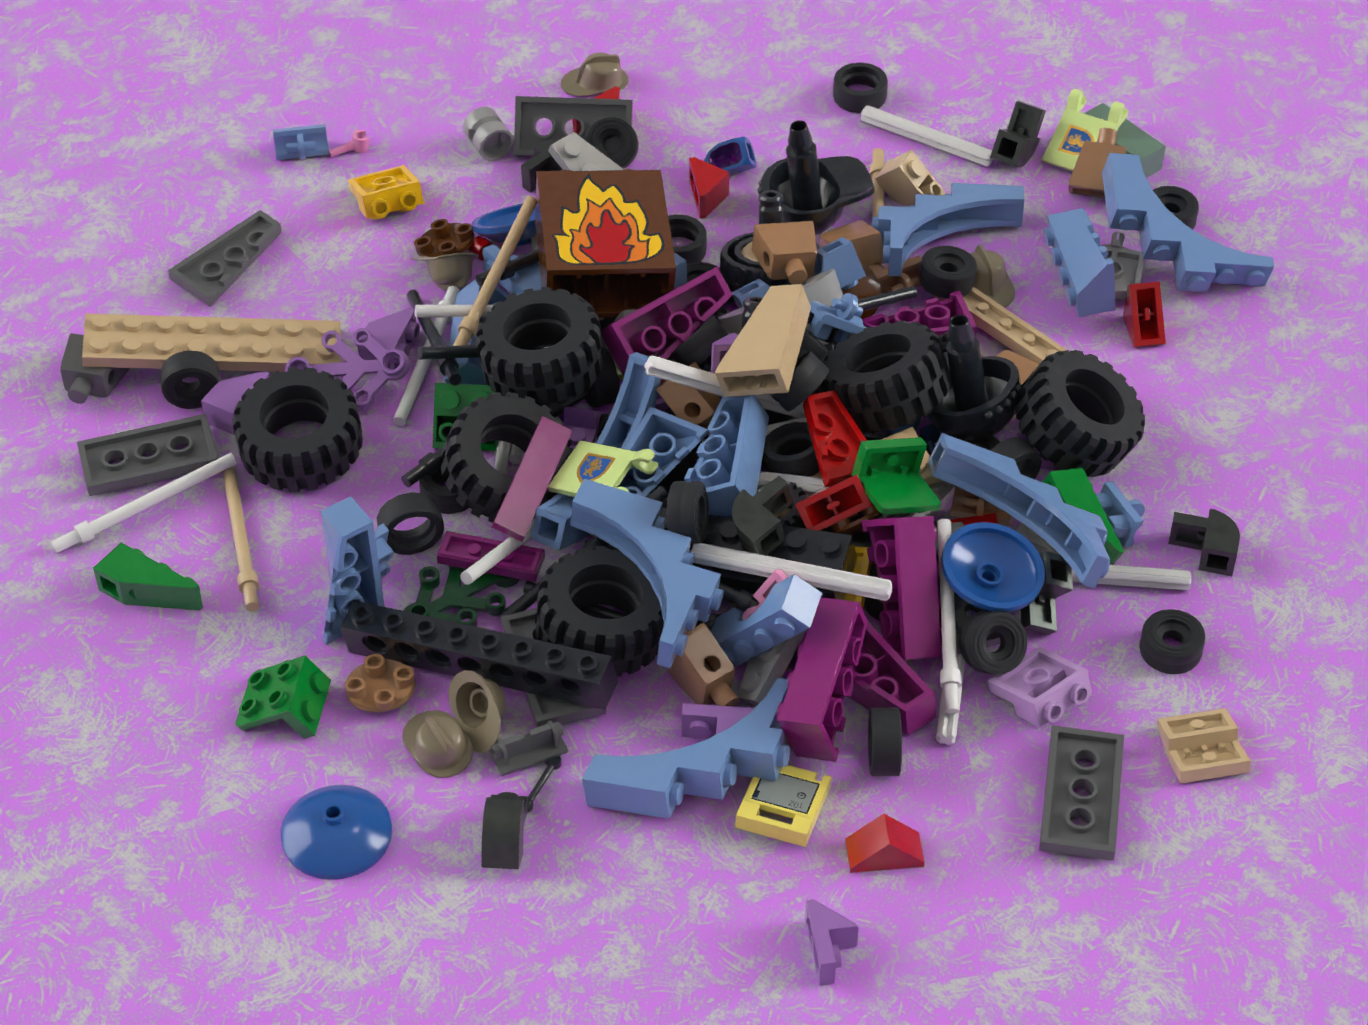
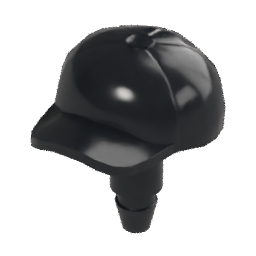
M798 120L790 125L789 145L786 147L787 158L779 160L767 168L762 179L759 181L757 192L760 195L768 190L779 191L783 195V223L813 221L815 236L836 223L841 217L845 206L873 195L875 189L866 166L859 159L851 156L818 159L816 144L812 142L813 139L806 122Z
M956 315L950 319L949 342L946 346L947 352H944L952 379L950 388L942 403L938 407H933L928 417L940 434L944 433L965 442L980 441L999 433L1011 421L1015 412V406L1017 405L1018 394L1022 391L1023 386L1021 385L1019 370L1014 362L998 356L981 357L980 344L978 339L975 338V333L968 318L965 315Z

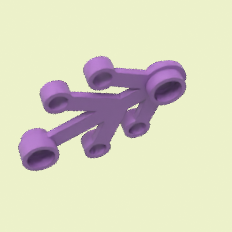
M360 328L353 334L355 345L361 350L370 351L377 359L363 360L343 342L336 331H328L322 336L323 346L327 351L337 353L346 362L310 365L305 358L294 357L285 366V372L288 371V368L297 367L298 370H305L306 367L317 369L318 373L325 371L334 375V377L344 376L341 380L347 385L349 390L365 374L376 373L364 388H358L353 393L358 408L368 409L374 403L373 396L388 380H399L408 373L410 360L401 350H386L373 338L368 329ZM361 336H368L367 341L363 343L358 342ZM331 338H337L334 345H327ZM392 363H400L398 368L394 370L390 369V365ZM361 395H368V399L365 402H358Z

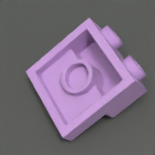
M1038 647L1024 656L1021 663L1012 671L995 675L987 680L991 693L1013 703L1016 716L1039 728L1049 722L1055 723L1059 721L1065 710L1076 704H1084L1092 693L1087 669L1042 647Z

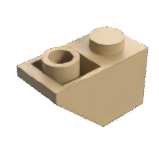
M913 150L887 161L875 177L892 201L906 206L915 205V194H946Z

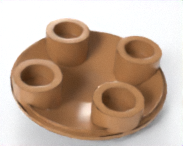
M371 654L364 659V664L358 666L350 673L344 683L348 700L355 707L368 712H385L400 707L411 698L416 687V680L412 667L395 660L385 659L380 654Z

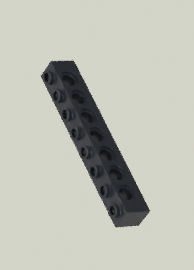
M354 600L340 626L349 653L362 656L380 654L385 659L395 660L407 666L455 676L464 670L474 671L484 679L496 682L500 687L603 710L606 709L618 684L613 659L609 655Z

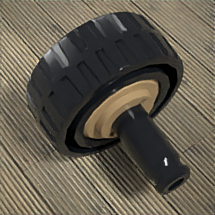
M768 190L759 195V224L783 223V195L779 191ZM754 232L737 236L723 246L720 253V273L731 292L757 279L762 280L770 287L792 285L789 279L773 280L768 277L752 252ZM816 242V248L819 249L820 246ZM731 296L729 300L735 303L733 296Z

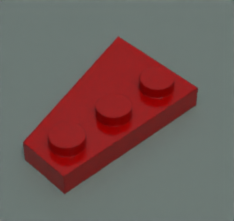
M834 390L810 395L802 405L824 487H830L852 477L860 443L867 440Z

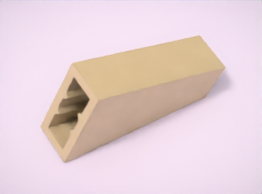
M802 284L771 286L716 368L715 375L725 397L789 392L811 310Z

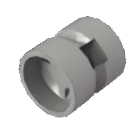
M479 107L474 109L463 122V132L483 159L497 161L505 157L512 149L514 144L513 135L492 108Z

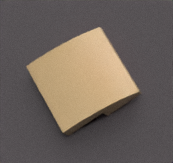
M1226 708L1157 719V726L1163 746L1180 784L1250 773L1251 760L1238 741V727Z

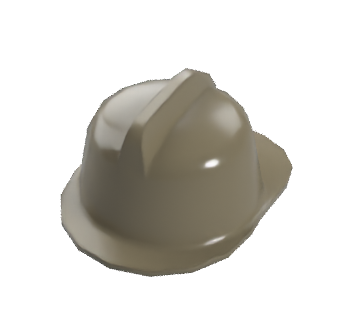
M601 52L589 55L580 68L569 71L561 79L563 91L578 97L604 93L615 86L621 90L628 84V75L620 67L619 56Z
M978 245L975 252L971 253L977 263L973 287L1005 308L1013 302L1015 290L1006 272L1004 259L998 253L985 250L982 245Z
M454 253L434 258H411V260L426 261L433 282L442 290H447L449 286L462 288L467 285L468 280L472 276L473 260L477 259L479 255L475 253Z
M464 670L456 674L450 683L448 691L449 704L457 722L470 738L473 751L485 753L491 750V745L496 744V740L499 738L506 706L503 690L496 682L484 679L474 671Z
M436 710L417 714L407 722L403 729L402 739L406 748L427 774L443 778L458 775L468 767L472 760L473 746L470 738L456 719L449 713Z

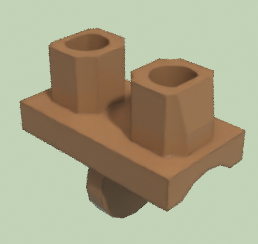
M919 255L911 259L908 258L903 265L901 276H888L889 267L884 268L879 263L868 266V269L877 277L881 287V294L911 286L918 287L920 286L919 272L922 258Z
M955 486L950 517L965 518L995 513L1000 525L1010 527L1012 517L1010 514L988 501Z

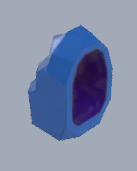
M745 136L718 143L709 150L704 159L705 162L729 172V175L756 168V157L750 140Z

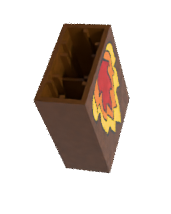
M661 170L537 171L536 199L538 203L535 207V226L542 287H550L553 291H558L560 288L569 291L570 295L574 293L579 295L592 305L599 318L617 317L623 310L640 309L674 290L676 264Z

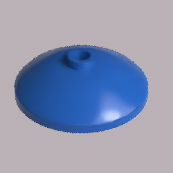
M523 203L497 209L476 218L472 222L473 231L490 240L504 242ZM535 209L517 246L531 243V238L537 236Z
M981 522L963 526L948 538L942 551L941 567L949 586L962 599L984 610L1011 612L1022 609L1036 599L1044 583L1045 568L1037 549L1023 535L1000 524Z
M331 785L309 792L292 805L285 815L281 826L282 847L291 864L309 876L328 880L349 878L368 870L382 858L392 838L391 817L385 804L370 791L351 785Z

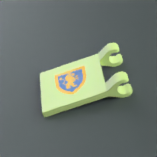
M1071 90L1066 109L1041 159L1042 162L1073 172L1084 141L1097 142L1100 128H1111L1117 131L1128 115L1125 105L1120 102H1113L1108 120L1106 121L1080 113L1087 99L1081 90Z
M580 440L548 485L549 492L575 497L583 480L587 479L629 492L625 487H618L629 469L633 466L646 474H652L657 469L658 462L652 461L655 453L651 449H642L636 452Z

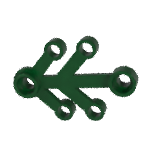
M448 565L449 574L443 595L431 602L433 590L440 584V574L437 568L427 566L419 572L421 586L416 602L408 605L403 611L477 627L478 622L475 611L499 616L506 609V598L501 593H491L486 598L472 596L494 584L503 588L512 587L518 583L519 579L485 573L471 584H464L460 587L462 581L460 575L466 569ZM449 608L461 609L456 615L442 613Z

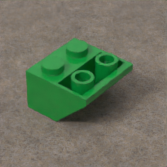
M435 383L432 448H442L454 422L465 407L470 406L472 401L479 397H484L486 400L488 394L494 393L490 386L458 384L454 386L450 383ZM498 440L480 444L481 450L497 451Z

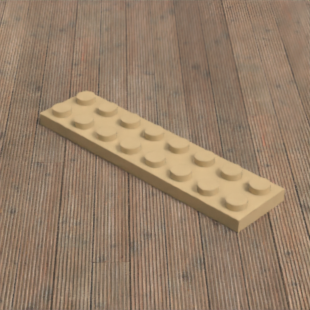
M85 313L82 367L161 369L164 362L170 356L182 351L205 353L214 359L219 370L275 372L279 370V372H285L287 362L294 357H303L310 365L341 362V357L335 352L327 351L321 340L322 336L328 331H336L341 337V321ZM331 338L327 345H334L337 338Z

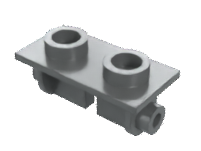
M550 720L545 725L529 730L528 734L523 735V733L503 740L501 738L497 739V743L491 745L489 753L501 776L568 753L569 751L561 737L564 735L561 723L559 721L553 723Z

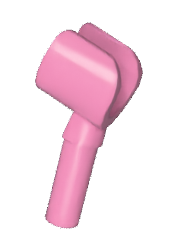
M357 130L353 132L352 142L329 150V154L331 157L352 150L357 153H365L369 148V137L366 138L364 130Z

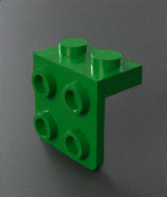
M921 437L861 441L852 476H858L865 494L880 513L895 515L939 510L941 501L919 474L927 444Z
M306 655L256 670L248 679V685L242 704L239 707L235 725L240 730H246L282 718L304 739L315 736L331 679Z

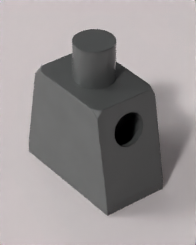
M71 333L60 366L64 388L68 391L69 399L75 403L83 404L89 395L108 397L130 368L82 367L84 335Z

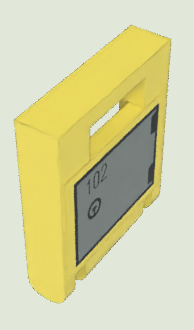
M787 765L782 767L776 781L753 777L736 814L735 828L806 847L830 790L832 776L824 775L822 781H818L817 772ZM760 810L792 818L793 822L792 824H787L759 816Z

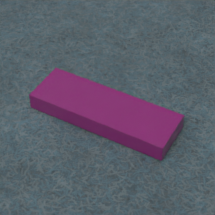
M446 531L437 553V563L468 569L503 541ZM521 545L485 573L536 582L545 559V549Z

